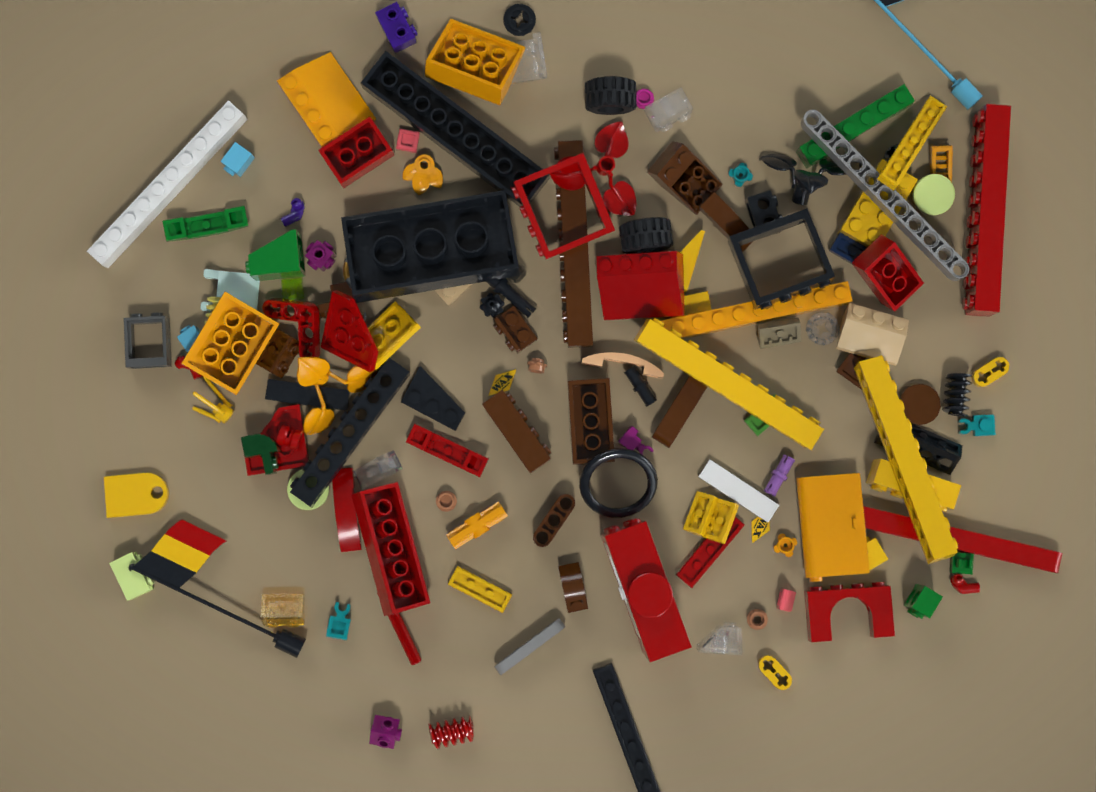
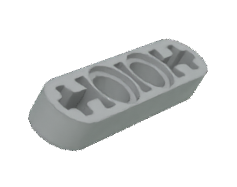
M560 618L496 664L494 666L495 669L502 675L566 626Z

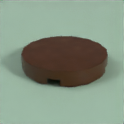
M915 384L901 394L900 399L905 407L904 413L911 424L925 425L932 422L939 415L941 408L940 398L937 392L930 386Z

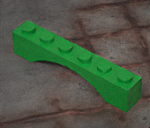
M903 84L833 127L850 142L871 128L906 110L915 100L906 85ZM823 132L821 134L824 140L831 139L829 133ZM813 139L800 146L796 151L806 169L828 156Z

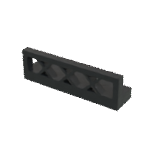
M912 424L911 431L913 437L919 442V452L927 450L933 455L927 458L921 455L925 459L927 466L951 475L961 459L963 445ZM878 433L874 443L883 446ZM946 458L952 461V463L947 467L941 464L939 460Z

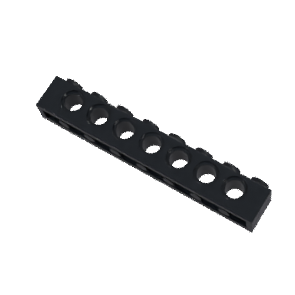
M391 358L377 369L379 372L374 378L372 376L365 384L366 390L362 395L359 393L352 402L354 406L350 411L346 410L340 418L342 422L338 428L335 426L332 428L327 436L329 440L325 445L322 443L317 448L315 459L313 461L309 460L304 466V474L301 478L296 477L290 485V488H292L290 493L309 507L313 508L410 376L408 370ZM383 377H390L392 379L389 386L385 387L380 384ZM372 393L378 394V402L370 403L368 401L369 395ZM365 410L367 412L366 418L358 420L356 418L357 411ZM348 426L355 429L354 434L350 437H346L343 434L344 429ZM335 443L342 445V451L338 454L331 452V447ZM322 460L330 462L329 468L325 471L319 469V463ZM309 477L317 478L315 487H307L306 481Z

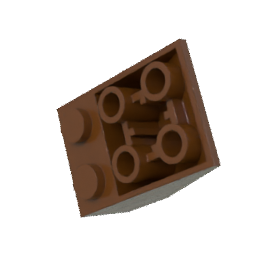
M672 141L647 171L661 187L695 215L700 212V206L712 193H716L723 185L683 143Z

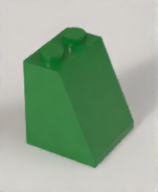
M296 229L290 230L249 254L248 261L245 262L247 274L250 273V276L256 281L306 276L301 234Z

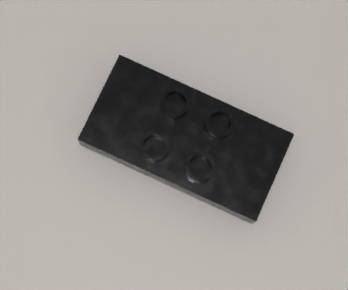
M505 190L341 217L352 295L356 303L520 276Z

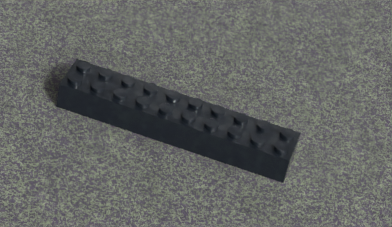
M385 51L361 81L362 88L496 190H505L508 199L519 207L522 206L520 199H515L511 189V187H514L513 182L543 169ZM550 174L522 185L530 204L548 182Z

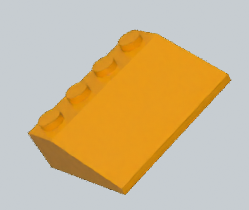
M450 19L426 59L425 77L500 105L511 85L525 51V46Z
M331 52L292 70L277 80L321 147L327 145L369 116L373 121L376 120V117Z
M224 292L181 364L237 395L279 323L229 293Z

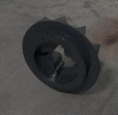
M515 4L506 10L503 22L508 32L514 36L524 37L533 30L536 24V16L529 6ZM521 13H523L522 17L526 23H521L517 28V23L514 19H518Z

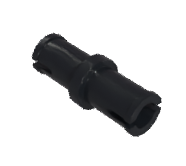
M635 365L624 372L634 387L633 391L638 393L646 407L657 401L647 386L649 383L647 380L644 381Z

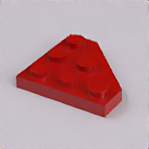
M339 290L332 291L321 348L368 372H372L375 370L379 351L353 297Z
M301 405L280 407L260 434L277 441L282 425L289 426L292 430L298 429L303 431L298 450L290 449L288 445H279L281 452L273 453V457L276 456L278 459L279 468L276 471L304 467L309 461L306 436L303 430ZM262 456L245 458L247 476L265 473Z

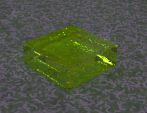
M302 278L281 280L283 299H304Z

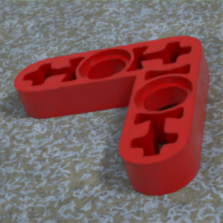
M271 298L265 301L262 309L267 317L298 322L299 356L319 358L320 318L318 307L311 302L282 298ZM270 305H272V307H274V308H279V307H280V309L274 311V309L271 308ZM288 305L292 306L294 309L293 316L290 315L287 311ZM306 328H310L312 330V338L306 335Z

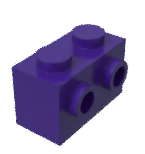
M395 2L375 12L395 54L417 43L415 36L418 34L413 24H408L406 18L409 16L404 6L400 7Z

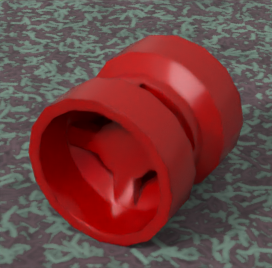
M282 425L276 444L281 446L288 445L290 449L298 450L303 431L298 429L292 430L289 426Z

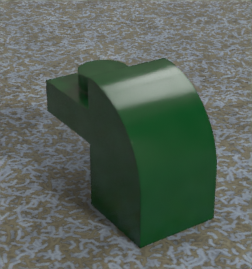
M262 434L241 437L245 458L262 456L265 475L277 474L276 469L279 468L277 457H273V453L281 452L276 441Z

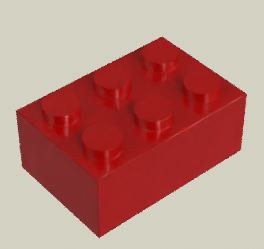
M370 116L318 150L343 189L394 156L393 150Z
M880 235L851 263L880 303L894 312L924 284L897 244L883 235Z

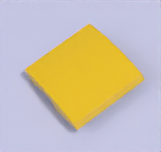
M697 491L683 530L725 544L739 505L719 499L714 495Z

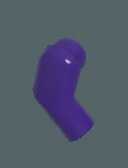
M293 199L291 201L292 208L290 214L281 218L285 227L301 220L305 209L304 202L301 199Z

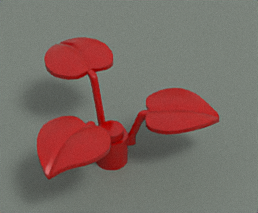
M620 121L607 125L596 135L595 148L598 152L605 154L597 162L596 166H593L590 170L591 172L597 171L602 176L608 175L609 187L611 189L606 190L603 194L606 209L615 215L633 216L637 206L633 188L625 181H619L613 186L612 171L615 168L613 158L623 156L629 146L623 122ZM574 156L564 157L560 161H558V163ZM577 163L550 173L553 182L565 190L575 191L585 185Z

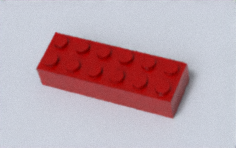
M398 482L352 494L384 616L430 604Z

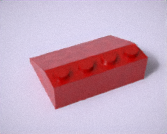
M666 251L597 256V280L604 320L685 316L682 253Z

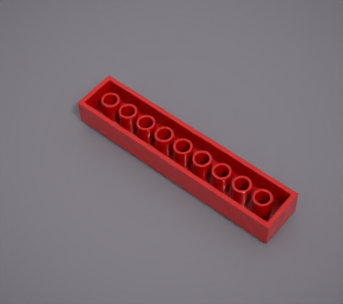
M986 104L973 117L975 135L972 136L971 145L974 147V155L971 156L970 166L973 167V175L970 176L969 180L972 195L968 199V207L971 208V214L967 218V228H970V232L966 238V248L969 249L968 256L965 258L969 266V273L964 278L963 287L966 289V297L962 301V309L965 310V315L990 317L1000 312L1011 121L1010 105Z

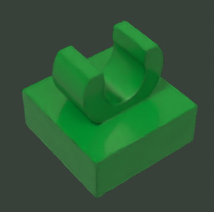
M957 553L952 556L950 573L973 575L974 554Z

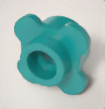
M740 163L735 169L729 170V176L734 179L737 187H741L744 182L751 181L753 178V174L749 172L745 163Z

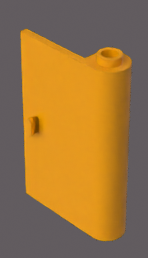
M860 473L796 478L805 578H810V582L823 581L822 577L870 573Z

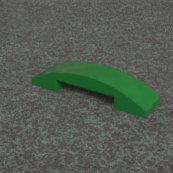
M245 206L224 209L222 212L190 218L180 217L162 221L167 242L207 237L248 227Z

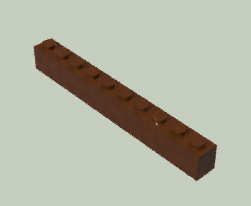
M583 140L558 141V147H554V159L560 161L564 157L583 153ZM585 185L575 191L565 190L561 187L556 188V199L561 200V208H557V219L562 221V229H558V238L565 245L588 235ZM587 242L559 254L560 261H564V269H560L561 282H565V290H561L562 302H566V310H562L563 323H567V331H563L564 343H568V348L593 347Z

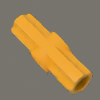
M498 501L481 513L478 512L465 520L464 524L456 527L446 536L456 550L473 538L476 539L489 531L490 527L498 524L508 515Z

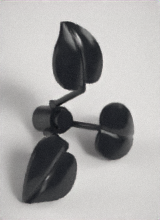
M768 154L759 158V161L762 160L767 166L775 170H790L792 172V188L794 189L792 202L798 205H807L810 194L828 184V179L822 175L823 172L827 171L831 175H846L830 158L819 161V166L822 168H820L818 173L805 170L795 171L794 166L797 165V162L784 154Z

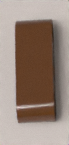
M561 495L545 516L533 535V541L537 546H548L575 507V500L571 495ZM567 497L572 501L569 509L561 508L560 500ZM553 514L558 515L560 518L559 525L555 527L550 526L548 523L549 516ZM539 532H546L548 534V541L541 544L537 541L536 536Z

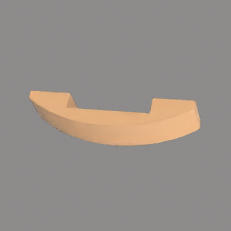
M607 352L582 358L581 364L602 368L603 360L643 367V376L659 379L664 377V373L652 363L629 354Z

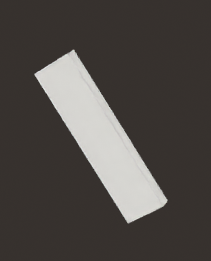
M712 460L708 461L698 476L767 523L779 507L777 503Z

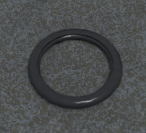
M621 448L606 450L592 458L584 467L579 481V489L584 502L593 511L611 518H623L640 512L653 499L658 485V477L653 464L644 455L630 449ZM615 458H626L638 463L644 469L648 480L647 489L641 499L623 508L606 507L594 499L590 491V478L594 470L603 462Z

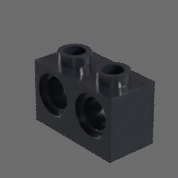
M771 190L747 197L745 200L753 228L764 224V220L769 219L773 221L783 217L781 214L778 215L776 208L778 207V201L776 196L772 195ZM764 200L767 203L768 208H759L757 204L758 201Z

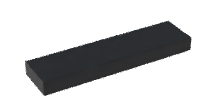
M268 379L266 400L321 407V402L314 385L304 387L295 382ZM319 386L326 408L348 410L350 397L348 390Z

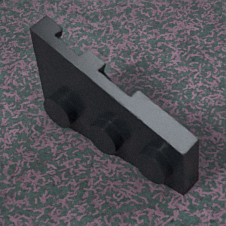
M420 366L401 403L456 431L465 412Z

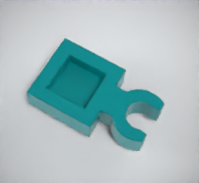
M994 415L972 416V422L965 418L958 420V423L966 424V429L958 431L959 434H968L970 431H973V436L996 435Z
M336 602L334 608L337 615L336 617L330 616L326 637L347 641L351 619H346L345 616L349 614L351 607L350 604H347L346 610L340 611L339 602Z

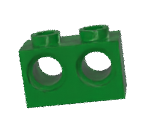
M916 584L905 601L904 606L908 608L907 612L916 618H931L943 596L925 585Z

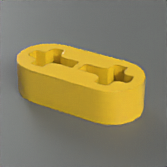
M1003 357L992 359L973 372V384L977 387H985L1008 372L1009 362ZM995 362L1003 363L1004 366L1001 367L1002 372L1001 370L995 372L991 370L997 366ZM988 372L989 375L984 378L985 383L983 381L979 382L978 378L980 376L978 373L982 375Z
M764 655L758 660L759 670L776 688L786 690L791 686L792 677L775 658L770 655ZM764 660L768 662L772 660L771 666L775 669L773 672L768 668L763 669ZM776 673L782 677L787 676L785 679L787 683L785 685L777 684L779 679L775 676Z

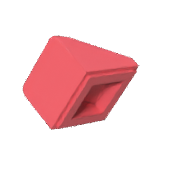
M783 588L780 589L777 609L791 612L796 592Z

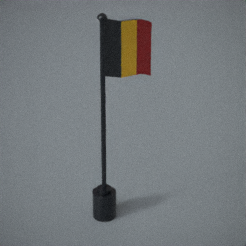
M183 519L168 529L155 547L139 562L129 565V571L134 570L273 637L272 642L276 643L274 647L293 657H298L306 641L305 638L284 628L282 632L278 630L275 634L181 589L180 587L200 570L211 554L227 542Z

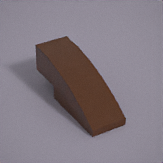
M715 192L699 208L713 222V226L727 239H729V236L749 229L742 219ZM752 242L740 246L742 253Z

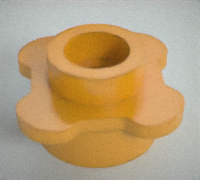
M783 533L779 534L777 545L773 549L776 553H783L786 557H791L797 545L796 538L786 537Z

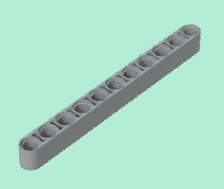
M817 110L807 111L800 124L814 142L948 279L959 281L967 276L969 273L967 262L896 190L893 191L877 180L880 174L820 112ZM813 117L816 120V125H809L806 118ZM821 133H829L831 139L824 140L821 137ZM836 147L844 148L845 155L837 154ZM850 162H857L860 169H852ZM865 177H872L874 185H868L865 182ZM880 191H885L888 194V200L881 199ZM900 206L903 209V215L896 214L894 207ZM909 221L916 222L918 229L912 230L909 227ZM924 236L931 237L932 245L925 244ZM939 251H944L947 254L946 260L939 258ZM955 265L961 268L960 276L953 272Z

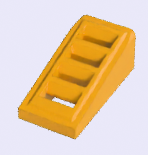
M930 145V174L943 175L951 182L952 145ZM936 152H946V155L936 156ZM936 160H946V164H936ZM946 168V172H936V169Z

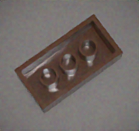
M610 378L568 381L573 465L587 464L596 455L606 450L614 449ZM611 459L603 463L615 462V459Z
M501 390L482 405L531 474L551 460L549 455L552 453L545 443L541 445L537 440L540 435L533 426L528 427L526 424L528 418L521 409L516 410L514 407L516 401L509 392L505 394Z

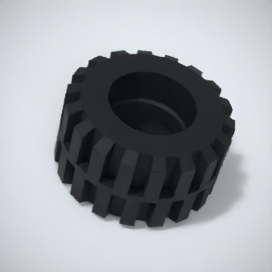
M604 76L593 78L585 83V109L589 112L601 115H619L629 113L637 108L636 82L632 79L619 76Z
M642 218L628 221L619 227L623 253L659 252L673 246L671 222L667 218Z

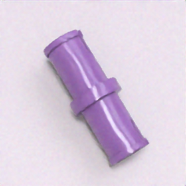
M783 454L776 470L771 472V479L764 488L766 493L772 494L774 497L776 496L783 481H786L788 478L787 474L795 462L793 458Z

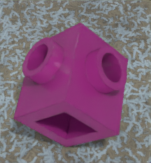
M318 240L315 243L312 242L305 250V257L308 259L307 264L315 271L318 268L323 272L326 269H330L337 257L332 252L334 248L326 241L323 243ZM322 251V257L317 258L316 255Z
M375 715L369 744L394 749L395 742H400L402 729L399 728L400 720Z

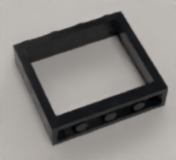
M808 208L729 236V247L755 310L759 308L761 310L769 309L773 306V303L778 301L780 303L788 302L793 299L792 296L800 294V296L807 295L812 292L811 289L817 287L823 289L831 285L835 278ZM804 223L825 274L760 297L740 246Z

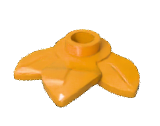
M422 154L415 159L414 163L405 167L403 180H412L414 191L421 195L426 192L430 185L441 188L443 175L441 170L435 167L433 158L427 154ZM422 161H426L428 163L427 168L424 169L421 167Z

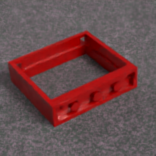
M584 153L513 182L514 187H511L514 197L515 199L519 198L522 206L519 207L523 218H528L530 223L527 226L532 238L536 237L538 245L535 246L540 257L544 256L545 260L615 231ZM577 163L603 229L549 251L522 185Z

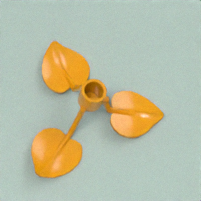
M299 357L297 381L304 387L314 385L321 402V409L313 408L306 415L303 425L304 433L306 435L320 433L333 423L334 412L331 409H325L326 405L319 385H323L328 381V376L345 385L348 384L347 390L349 392L358 393L366 389V382L371 376L374 378L378 370L368 372L358 366H354L348 372L347 380H344L330 371V365L325 359Z

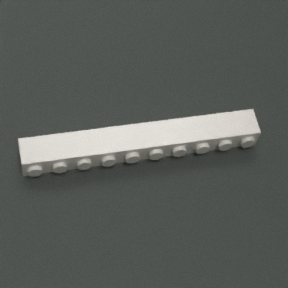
M228 100L87 252L102 266L109 268L248 120L245 115Z

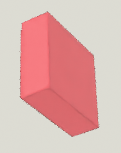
M399 129L396 150L417 153L420 132Z

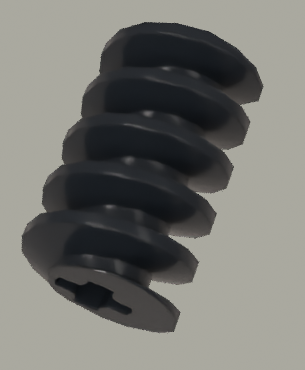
M965 373L946 375V379L951 382L945 383V387L950 390L944 391V395L950 398L943 400V403L949 405L942 408L943 412L952 416H969L963 413V410L969 409V406L964 405V402L970 401V398L966 397L965 394L971 393V390L967 389L966 386L972 385V382L966 379L973 375Z

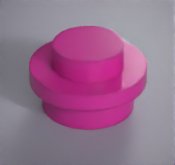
M640 89L636 92L637 107L648 109L652 106L654 95L650 90Z

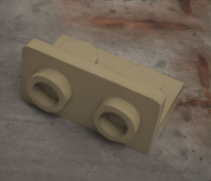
M799 317L758 324L756 336L760 349L801 342V322Z

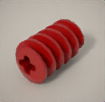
M470 715L468 722L462 716L459 724L455 718H453L452 725L445 720L444 727L439 722H436L435 729H433L431 724H428L431 741L436 749H440L441 742L445 748L449 746V741H451L453 746H456L457 739H459L461 744H464L466 737L469 742H473L474 730Z

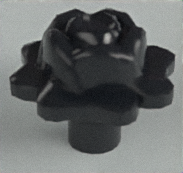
M489 293L487 297L481 299L480 309L484 311L486 317L491 315L495 318L499 313L503 312L502 307L505 303L498 294L493 296L492 293Z

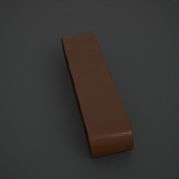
M689 376L651 438L670 448L707 389V386Z

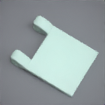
M204 270L203 276L206 279H218L216 297H222L223 293L227 292L257 310L260 281L254 280L250 273ZM201 302L200 308L202 311L212 312V310L206 308V305L213 303Z

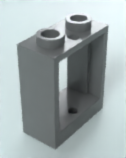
M161 312L151 313V316L143 317V314H130L129 318H124L125 367L129 369L171 367L170 318L163 316ZM162 323L163 357L135 359L134 325Z

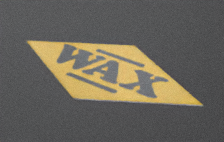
M516 369L495 375L488 396L497 394L501 390H510Z
M760 517L751 521L752 543L770 531V521L767 523Z

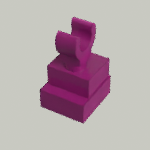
M630 426L617 441L626 449H636L642 455L645 449L654 452L652 447L641 443L642 440L636 436L639 431L633 426Z

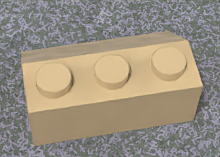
M849 303L842 316L836 349L869 359L882 355L884 361L896 366L907 336L909 320Z

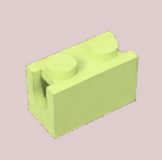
M131 552L109 563L127 601L133 600L154 589V580L128 569L130 564H136L143 558L137 552Z

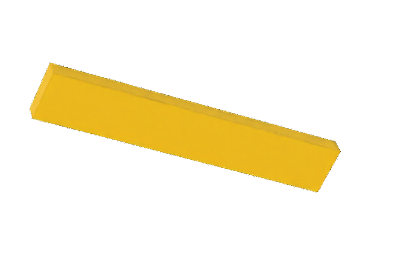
M931 95L929 96L877 178L878 181L893 191L897 188L946 110V105Z

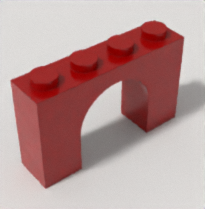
M872 582V586L864 587V583L851 584V588H843V585H830V589L822 590V586L809 587L810 591H804L809 642L832 641V609L837 602L848 597L857 598L866 606L869 615L870 637L895 636L891 586L885 585L884 582Z

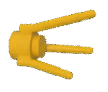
M203 376L205 382L223 404L218 403L216 406L194 391L193 395L212 408L213 412L210 413L195 406L192 409L214 419L218 423L223 422L225 424L234 413V410L231 408L233 405L225 399L209 379Z

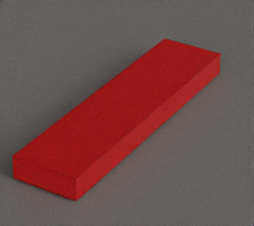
M735 517L725 544L705 539L676 573V576L693 588L745 524Z

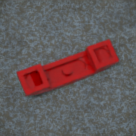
M416 424L413 425L406 440V443L478 477H481L489 458Z
M353 468L340 469L332 480L340 550L341 552L362 550L358 518L351 496L355 494Z

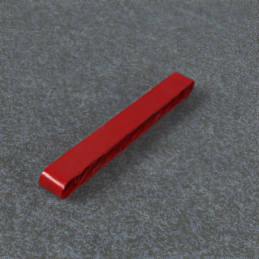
M863 506L865 529L919 541L910 517ZM950 527L949 529L951 536L957 541L958 551L1059 573L1063 554L1061 552L955 527Z

